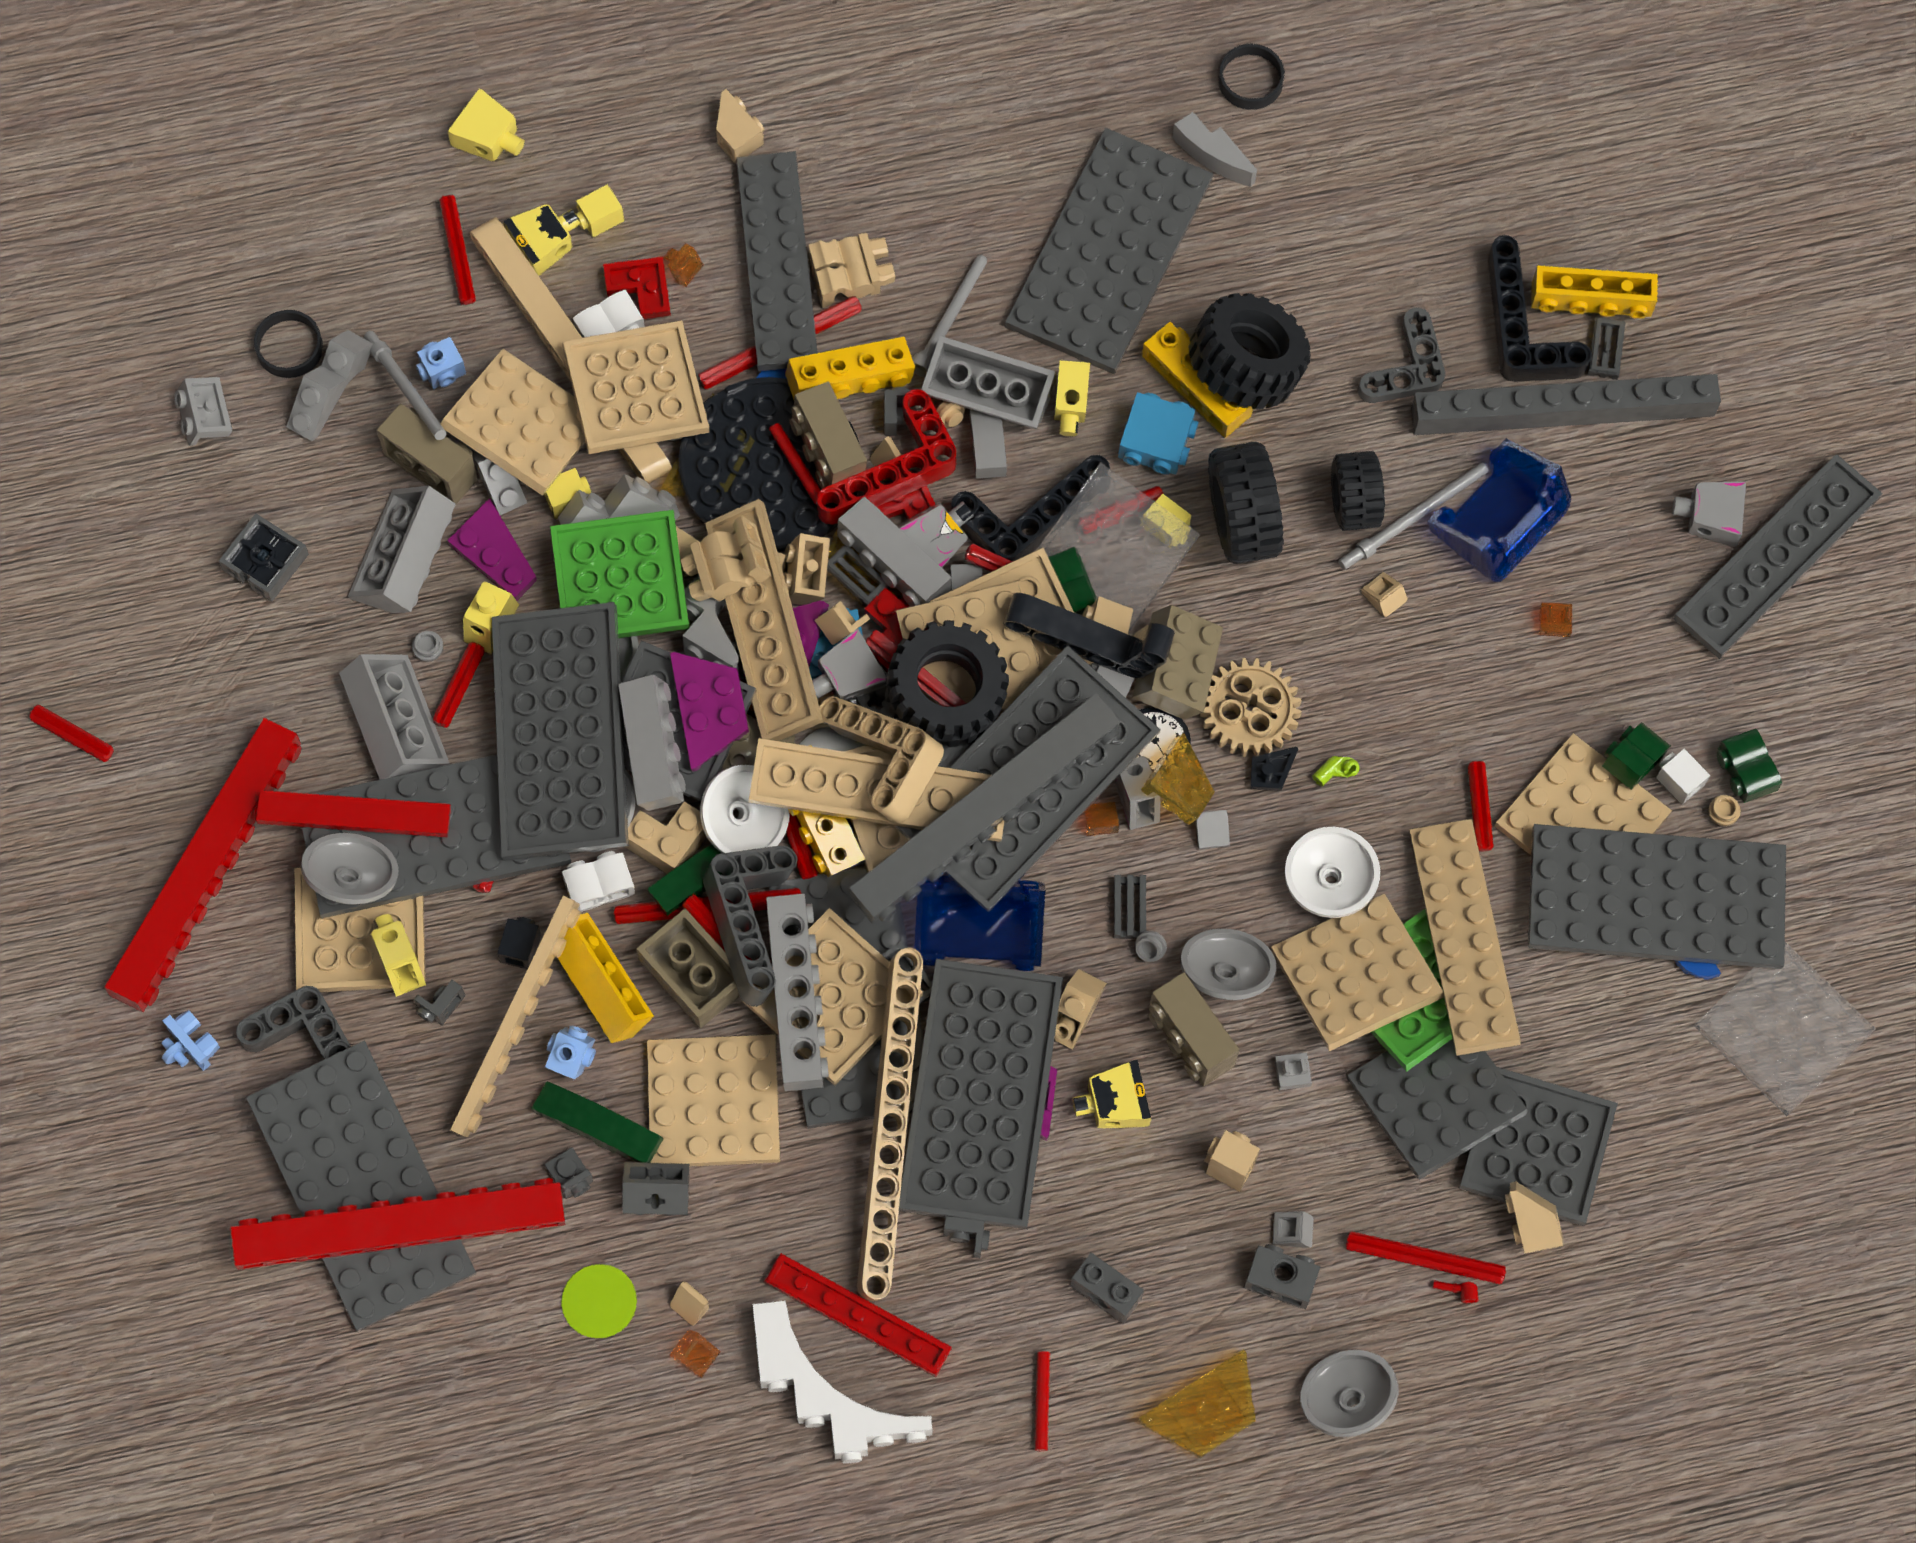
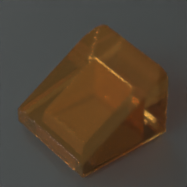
M1115 802L1091 804L1084 812L1087 836L1119 833L1120 826Z
M688 1330L671 1352L670 1357L699 1378H702L721 1351L698 1332Z

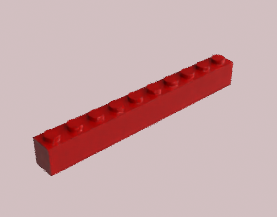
M263 718L106 983L105 989L109 996L141 1012H144L147 1005L151 1006L155 1002L159 994L158 987L163 978L167 979L171 975L175 967L174 959L180 950L184 951L191 940L190 932L196 923L200 924L207 912V903L212 896L215 897L220 892L224 874L227 869L231 870L235 866L239 858L238 851L243 842L247 843L254 833L255 826L253 825L256 822L260 790H278L284 783L286 778L285 771L290 762L294 763L298 759L302 747L300 746L301 742L297 733Z
M552 1178L535 1180L534 1186L521 1187V1183H509L501 1185V1190L488 1192V1187L469 1189V1195L456 1196L455 1192L436 1194V1199L423 1201L422 1196L404 1198L403 1204L390 1205V1201H376L370 1203V1208L357 1210V1205L338 1207L337 1213L324 1214V1210L319 1209L304 1212L305 1217L291 1219V1214L275 1215L271 1217V1222L258 1223L257 1218L238 1221V1226L231 1227L234 1263L238 1270L564 1226L566 1224L560 1182L554 1183Z

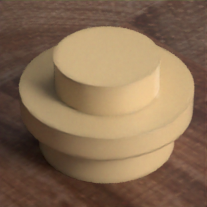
M944 401L937 408L945 428L955 427L963 419L965 408Z
M1720 795L1714 798L1708 809L1711 820L1720 826L1734 824L1741 812L1738 802L1733 797L1727 795Z

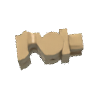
M863 233L858 234V237H847L840 241L833 239L831 242L826 243L820 240L816 243L808 244V260L822 309L835 302L834 298L837 293H843L848 298L855 296L858 299L869 294H880V286L895 282V272L892 263L877 266L875 259L888 257L885 238L869 239L868 234Z
M739 516L733 523L735 534L715 531L707 535L701 542L696 541L690 544L692 552L681 559V564L686 574L691 577L697 573L699 574L700 579L688 586L690 594L695 600L700 602L712 597L720 602L726 599L727 596L738 592L741 587L749 588L752 583H763L767 578L771 577L765 553L762 551L763 547L757 527L743 516Z

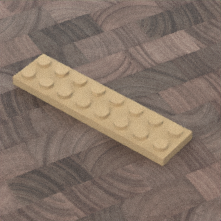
M757 499L708 521L705 525L708 535L715 531L735 534L733 523L739 516H743L757 527L763 547L762 551L765 553L771 577L767 578L763 583L754 582L749 588L741 587L738 592L727 596L725 601L747 684L755 687L757 690L752 703L762 739L780 741L822 723L823 719L765 504L760 499Z
M758 738L748 803L923 830L992 775L937 766L911 815L904 822L897 824L878 812L871 804L872 795L892 759ZM1004 820L994 827L996 832L988 840L1001 842Z
M1472 819L1410 829L1413 853L1441 986L1444 991V1000L1456 1056L1520 1045V1035Z

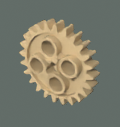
M1243 658L1241 667H1238L1234 661H1230L1229 671L1221 666L1218 671L1219 677L1212 675L1210 683L1212 686L1209 687L1204 713H1201L1200 717L1208 718L1204 721V729L1213 728L1210 733V739L1220 736L1219 747L1222 748L1227 743L1230 744L1231 754L1237 748L1242 749L1243 757H1246L1248 750H1253L1255 756H1259L1260 749L1264 748L1266 753H1271L1272 744L1281 749L1283 746L1282 738L1290 741L1292 737L1290 730H1297L1298 722L1294 719H1299L1301 716V710L1296 709L1301 704V698L1294 696L1297 694L1298 687L1288 688L1291 676L1282 679L1280 677L1281 667L1274 672L1270 671V661L1266 663L1264 668L1260 667L1259 658L1255 659L1253 666L1248 665L1246 658ZM1237 684H1244L1248 686L1250 690L1248 692L1241 693L1238 692L1234 686H1236ZM1269 695L1277 698L1278 703L1268 704L1263 698ZM1229 696L1231 699L1226 700L1225 697ZM1250 704L1255 706L1252 711L1246 709ZM1225 711H1233L1238 715V718L1230 720L1225 718L1223 713ZM1275 715L1277 718L1272 719L1270 716ZM1260 722L1267 729L1261 732L1253 729L1252 724Z

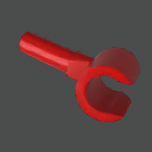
M1434 1280V1289L1460 1293L1462 1303H1477L1479 1301L1478 1287L1473 1282L1451 1284Z

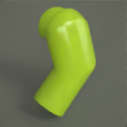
M1332 756L1312 775V778L1319 786L1323 787L1332 777H1352L1357 775L1360 766L1353 758Z

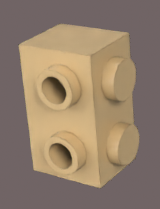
M800 533L790 544H787L785 562H788V570L784 574L792 604L805 605L822 600L825 597L830 538Z
M1225 1131L1221 1139L1218 1137L1214 1138L1207 1151L1204 1162L1209 1165L1206 1174L1240 1192L1256 1163L1260 1148L1251 1144L1250 1139L1242 1133Z

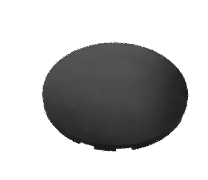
M760 377L739 381L725 387V390L717 393L712 398H708L703 403L709 424V433L682 437L679 451V476L688 504L704 525L708 521L760 499L765 504L777 552L785 551L787 544H790L800 533L824 537L838 525V523L831 525L821 521L818 516L817 505L814 504L769 430L772 425L780 423L818 487L822 490L815 476L817 469L813 461L808 462L804 455L802 445L805 444L800 435L796 436L790 425V419H792L791 407L794 406V399L787 379ZM848 421L849 424H850V426H851V428H852V430H853V432H854V434H855V436H856V438H857V440H858L857 434H856V432H855V430H854V428H853L851 422ZM855 491L852 495L857 496L858 491ZM832 502L824 505V507L830 509L838 506V504Z

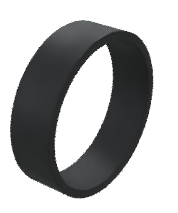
M1259 44L1237 46L1230 50L1221 62L1218 78L1219 88L1223 96L1231 104L1239 108L1257 110L1267 107L1281 93L1285 75L1284 66L1279 56L1268 47ZM1255 55L1268 60L1276 68L1280 82L1273 92L1264 97L1245 98L1237 95L1227 86L1223 77V71L1235 58Z
M282 310L269 315L259 324L254 336V347L258 360L266 371L281 378H296L308 373L318 364L323 352V341L320 330L311 317L296 310ZM280 322H302L311 327L317 334L316 349L312 356L304 363L294 367H278L267 362L260 354V343L264 334L272 326Z

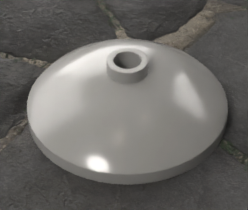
M336 833L321 837L307 847L302 857L301 871L307 884L321 896L337 903L358 905L379 900L394 888L398 878V863L387 847L370 837L353 833Z
M1212 929L1193 936L1185 944L1181 954L1180 964L1182 972H1185L1195 988L1214 998L1223 1000L1248 999L1268 989L1275 978L1276 960L1272 951L1260 939L1239 930Z
M1364 1350L1341 1351L1324 1358L1308 1373L1301 1388V1406L1307 1420L1317 1430L1336 1437L1357 1436L1373 1430L1387 1419L1396 1405L1399 1386L1394 1370L1379 1355Z

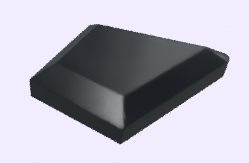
M1298 747L1252 757L1250 789L1282 791L1298 752Z

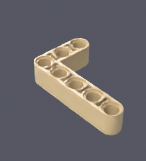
M831 696L823 700L819 707L823 722L839 735L894 756L872 795L871 804L873 808L893 823L899 824L907 820L943 757V746L925 731L838 697Z

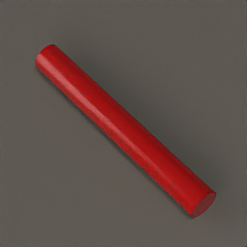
M780 423L772 425L769 428L771 434L814 504L817 505V495L820 492V488Z
M1047 1351L1037 1352L1035 1451L1038 1452L1048 1451L1050 1352Z

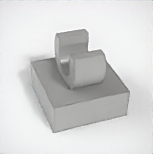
M1307 1052L1275 1056L1279 1090L1311 1087L1312 1080Z

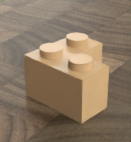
M684 801L668 825L665 826L640 810L628 827L629 846L624 847L668 874L692 858L707 836L702 827L700 811Z

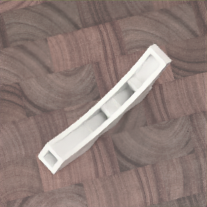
M786 1301L753 1304L761 1389L768 1388V1392H781L788 1390L789 1385H794L798 1424L805 1423V1427L814 1428L824 1426L825 1421L831 1420L835 1459H842V1463H856L862 1461V1456H868V1442H873L874 1446L877 1447L892 1445L893 1440L906 1438L907 1443L926 1441V1436L932 1435L931 1416L904 1417L878 1412L852 1401L824 1380L814 1370L799 1347L790 1325Z

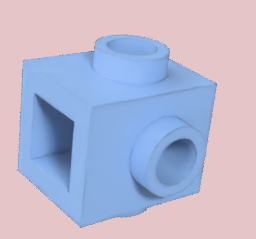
M451 337L439 342H430L417 352L420 362L416 365L418 373L423 381L429 380L433 389L439 386H449L457 378L466 374L464 361Z
M577 1026L565 1027L557 1034L553 1033L547 1046V1051L550 1052L545 1068L576 1079L583 1074L585 1066L590 1067L594 1059L596 1050L592 1047L595 1039L587 1036L588 1032Z

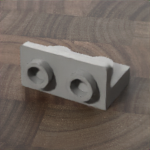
M184 378L178 390L175 391L174 402L176 408L180 409L182 417L181 431L183 435H186L188 445H196L200 438L229 437L232 433V427L220 378Z

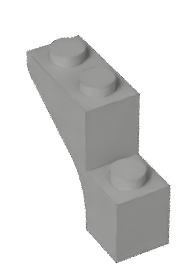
M349 330L330 339L322 365L303 376L286 427L310 441L315 440L346 386L358 373L365 369L373 343Z
M466 445L473 453L472 457L475 467L499 515L527 504L517 478Z
M624 474L605 501L595 493L587 494L578 489L558 518L560 524L563 525L674 510L676 521L680 513L675 503L676 499L665 490L659 492L650 487L645 480L639 477L634 479Z
M697 574V576L691 581V583L700 579L699 574ZM687 586L684 591L688 619L694 623L683 635L684 653L695 658L737 668L740 675L737 665L739 662L738 654L718 619L720 611L726 604L725 599L719 602L711 597L699 602L692 598Z

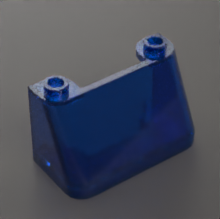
M1507 438L1491 452L1489 466L1492 475L1456 512L1444 506L1436 510L1427 521L1431 532L1482 575L1494 582L1502 581L1566 514L1571 504V494L1562 467Z
M942 875L934 882L928 879L919 886L922 891L917 895L914 949L921 954L923 965L935 966L936 959L944 960L946 957L1009 960L1011 964H1015V969L1020 971H1033L1034 966L1041 967L1046 892L1044 882L1019 880L989 913L949 876Z

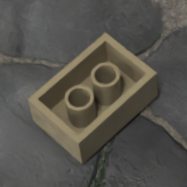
M829 381L795 394L794 406L791 407L792 419H790V425L796 436L800 435L805 444L802 445L804 455L808 462L813 461L817 469L815 476L821 489L865 471L867 458Z
M400 403L377 429L383 454L425 486L432 487L455 504L460 501L478 480L472 451L463 443L458 442L456 444L450 440L447 432L444 439L437 440L413 407L408 409Z
M1169 605L1153 612L1150 623L1165 625L1175 632L1167 661L1144 678H1137L1132 698L1185 720L1204 713L1223 627L1174 605Z
M686 909L636 948L638 960L700 1029L739 997L726 953Z
M1185 972L1152 992L1148 1017L1157 1030L1162 1029L1168 1037L1166 1040L1167 1045L1176 1056L1180 1054L1186 1062L1185 1070L1194 1082L1198 1080L1204 1087L1235 1067L1240 1049Z

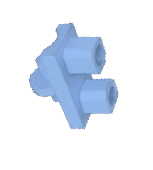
M190 1010L175 1019L171 1015L166 1017L163 1023L178 1042L174 1044L169 1037L162 1041V1045L166 1048V1052L162 1056L163 1061L166 1064L177 1061L181 1067H184L189 1062L184 1055L187 1052L203 1071L211 1066L208 1059L215 1054L220 1046L208 1032L196 1042L191 1040L189 1035L198 1029L201 1024Z

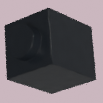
M517 917V920L508 918L497 953L500 963L528 969L541 937L539 925H535L533 920L525 917Z

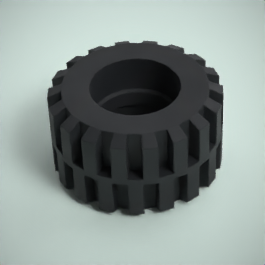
M1374 451L1336 454L1331 467V490L1334 513L1339 527L1342 531L1381 527L1385 512V494L1381 465Z

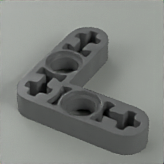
M1412 308L1408 310L1402 324L1412 365L1365 374L1361 378L1358 387V394L1365 402L1377 403L1414 396L1418 392L1438 391L1442 387L1445 379V369L1432 320L1425 309ZM1413 318H1417L1418 322H1422L1420 328L1421 335L1417 336L1416 325L1412 323ZM1427 344L1431 347L1432 353L1428 356L1419 355L1416 351V346ZM1430 363L1431 374L1437 376L1435 382H1431L1430 378H1425L1428 370L1427 365ZM1398 376H1404L1409 380L1410 385L1407 388L1401 389L1394 384L1393 380ZM1385 379H1388L1389 391L1386 390L1387 385H1384ZM1368 383H1373L1374 387H1378L1376 393H1372V390L1367 388Z

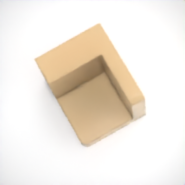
M840 601L815 619V622L830 643L835 645L870 618L865 614L855 621Z

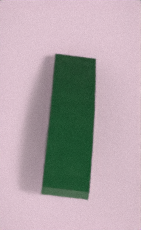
M710 845L647 889L648 893L667 916L682 906L683 902L691 895L699 897L706 892L703 884L704 873L712 859L722 853L713 845Z
M548 1081L531 1108L536 1114L562 1124L567 1130L592 1140L597 1146L638 1163H650L663 1141L662 1136L634 1121Z

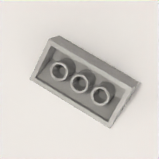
M939 336L921 390L925 391L930 397L1037 430L1047 410L1056 383V371Z
M430 486L393 489L348 594V598L390 613L411 612L418 602L419 591L429 575V567L434 555L441 546V538L446 527L451 522L452 512L456 504Z
M361 654L339 672L380 780L450 764L408 655Z

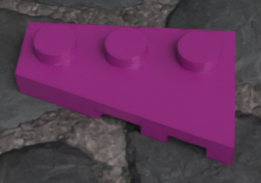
M490 498L447 540L448 545L497 587L511 593L516 601L537 581L535 573Z

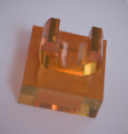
M686 243L679 251L670 248L664 255V259L670 261L667 266L674 279L684 287L688 286L704 266L695 248Z
M1541 602L1539 635L1570 637L1572 634V604Z

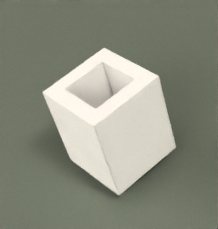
M1683 749L1677 755L1673 752L1661 761L1659 764L1661 770L1656 778L1683 805L1705 786L1710 775Z

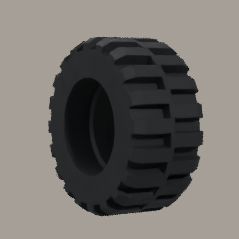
M1240 293L1223 296L1208 307L1190 338L1189 356L1193 370L1198 371L1197 376L1202 383L1205 382L1208 385V390L1213 394L1218 393L1223 397L1222 400L1228 403L1231 401L1235 402L1238 407L1247 408L1248 406H1252V409L1271 408L1288 399L1307 370L1311 358L1308 338H1305L1306 333L1303 327L1297 325V319L1292 314L1288 315L1284 311V307L1278 303L1277 305L1270 303L1268 298L1263 296L1257 298L1254 294L1245 293L1243 296ZM1241 346H1244V347L1250 349L1251 351H1253V352H1254L1255 354H1257L1258 356H1255V355L1249 353L1248 351H1246V350H1245L1244 348H1242Z
M1255 441L1214 449L1208 458L1209 487L1217 532L1225 557L1233 564L1277 557L1282 552V545H1284L1282 512L1272 463L1269 460V454L1265 446Z
M944 620L942 626H937L935 621L927 623L923 631L920 628H916L910 632L908 639L903 638L896 652L893 653L885 680L887 685L885 697L886 702L891 703L889 711L892 717H899L902 722L922 729L940 744L941 742H948V747L959 746L961 740H964L967 744L975 741L978 734L982 735L995 722L1005 702L1006 690L1009 685V675L1005 673L1007 664L1004 657H998L1000 648L995 642L988 644L986 642L988 635L981 630L977 634L970 631L972 625L963 622L961 627L954 626L953 620ZM936 661H948L958 664L971 675L975 683L976 691L973 699L958 707H945L932 702L923 694L917 682L918 673L921 668Z

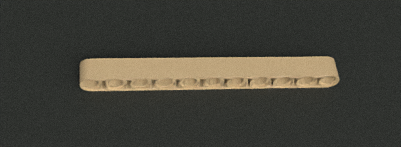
M494 217L470 231V237L480 254L570 380L563 351V341L579 339L582 336L497 217ZM656 442L618 449L637 477L645 480L648 484L672 470L670 462Z
M903 948L898 951L890 960L857 1281V1290L860 1297L869 1302L886 1297L890 1292L892 1284L923 958L913 948ZM900 957L911 959L913 962V970L911 972L901 969L899 966ZM898 988L906 989L909 992V1003L904 1004L897 1000L896 990ZM894 1020H901L906 1024V1035H898L894 1032L892 1026ZM891 1052H898L903 1056L904 1064L902 1067H894L889 1060ZM888 1084H895L899 1087L901 1091L899 1099L894 1100L887 1095L886 1087ZM885 1116H892L896 1119L898 1127L895 1132L887 1131L884 1128L883 1119ZM882 1148H889L893 1152L894 1161L892 1164H886L880 1159V1150ZM879 1180H885L890 1184L891 1193L888 1197L881 1196L878 1193L876 1185ZM876 1212L886 1215L888 1225L885 1229H879L873 1223V1217ZM872 1245H879L883 1248L885 1256L882 1262L874 1261L871 1258L870 1249ZM870 1277L877 1278L881 1283L882 1288L878 1295L871 1294L867 1289V1281Z

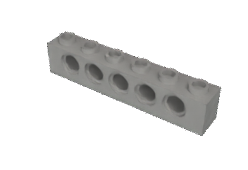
M805 894L766 897L772 965L776 980L774 987L784 1091L823 1088L822 1078L829 1077L827 1058H820L819 1046H826L824 1026H817V1015H823L821 995L815 996L814 984H820L818 965H812L811 954L817 953L815 934H809L808 923H814L812 903L806 904ZM790 925H796L801 929L794 936L785 934L784 930ZM795 955L804 959L803 963L796 967L786 963L791 956ZM796 986L804 987L807 990L802 997L798 998L791 996L789 992ZM798 1017H805L810 1021L802 1029L792 1025L793 1021ZM801 1048H808L813 1052L811 1057L806 1060L798 1059L795 1053Z

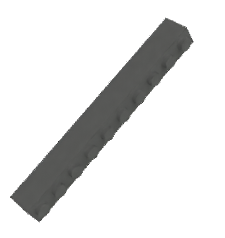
M1717 374L1418 392L1414 395L1411 413L1414 435L1714 417L1721 403Z
M1098 693L1094 694L849 888L848 895L872 924L878 919L884 922L897 911L894 906L905 899L909 902L922 891L919 886L928 879L934 882L947 871L945 866L953 859L957 863L964 859L972 851L969 847L977 840L983 843L996 832L994 827L1004 820L1007 824L1017 817L1021 812L1019 807L1025 802L1029 801L1030 804H1033L1045 794L1043 788L1053 781L1056 785L1070 774L1068 768L1077 762L1079 765H1082L1094 755L1092 749L1102 743L1106 746L1119 735L1116 730H1118L1121 724L1120 719Z

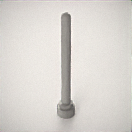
M984 255L976 257L925 349L914 354L912 357L915 365L914 373L916 375L926 377L939 336H946L987 264V258Z

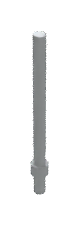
M374 331L366 332L364 339L373 343L370 352L375 360L383 364L437 440L444 439L446 431L393 359L391 349L384 341H380Z
M1481 462L1370 539L1364 538L1355 545L1354 550L1338 560L1340 567L1346 570L1362 558L1366 560L1374 555L1378 547L1489 472L1487 465Z

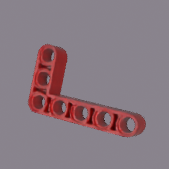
M920 389L910 390L903 398L904 421L918 448L820 490L817 495V512L822 522L831 525L837 524L838 519L864 496L873 505L879 506L948 477L955 471L956 447L929 395L925 391ZM916 405L923 407L919 411H913L910 408ZM928 430L936 432L932 436H926L923 433ZM944 455L949 457L950 459L946 461H939L936 458L938 456ZM912 467H918L921 469V471L918 473H912L908 471V469ZM883 479H891L894 481L892 484L889 485L880 483V481H882ZM855 491H863L866 493L865 495L860 497L852 495V493H854ZM830 502L838 504L837 507L832 509L824 507L825 504Z

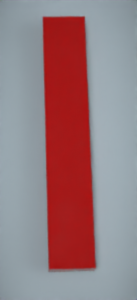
M260 790L256 821L257 824L448 838L451 804Z
M782 1253L765 1280V1284L934 1377H937L952 1350V1347Z

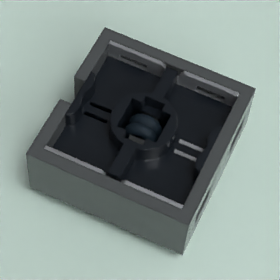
M255 513L219 559V563L224 572L242 583L247 579L252 590L272 602L309 553L305 544Z

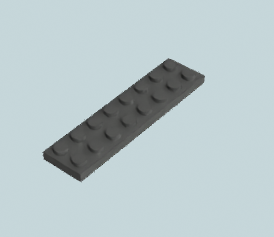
M796 151L737 157L758 371L785 369L790 358L818 353Z
M1836 454L1675 614L1673 619L1717 658L1721 659L1880 499L1883 493Z

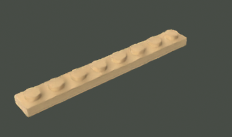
M563 895L450 1129L451 1131L468 1137L470 1132L475 1133L482 1120V1115L479 1113L484 1103L488 1104L495 1094L496 1086L493 1084L498 1074H503L509 1065L510 1057L507 1055L512 1045H517L522 1038L525 1029L522 1027L526 1016H531L536 1009L539 1000L536 998L540 986L545 987L552 975L553 970L550 968L555 956L559 958L567 942L564 939L569 927L574 928L580 917L581 911L578 910L580 904Z

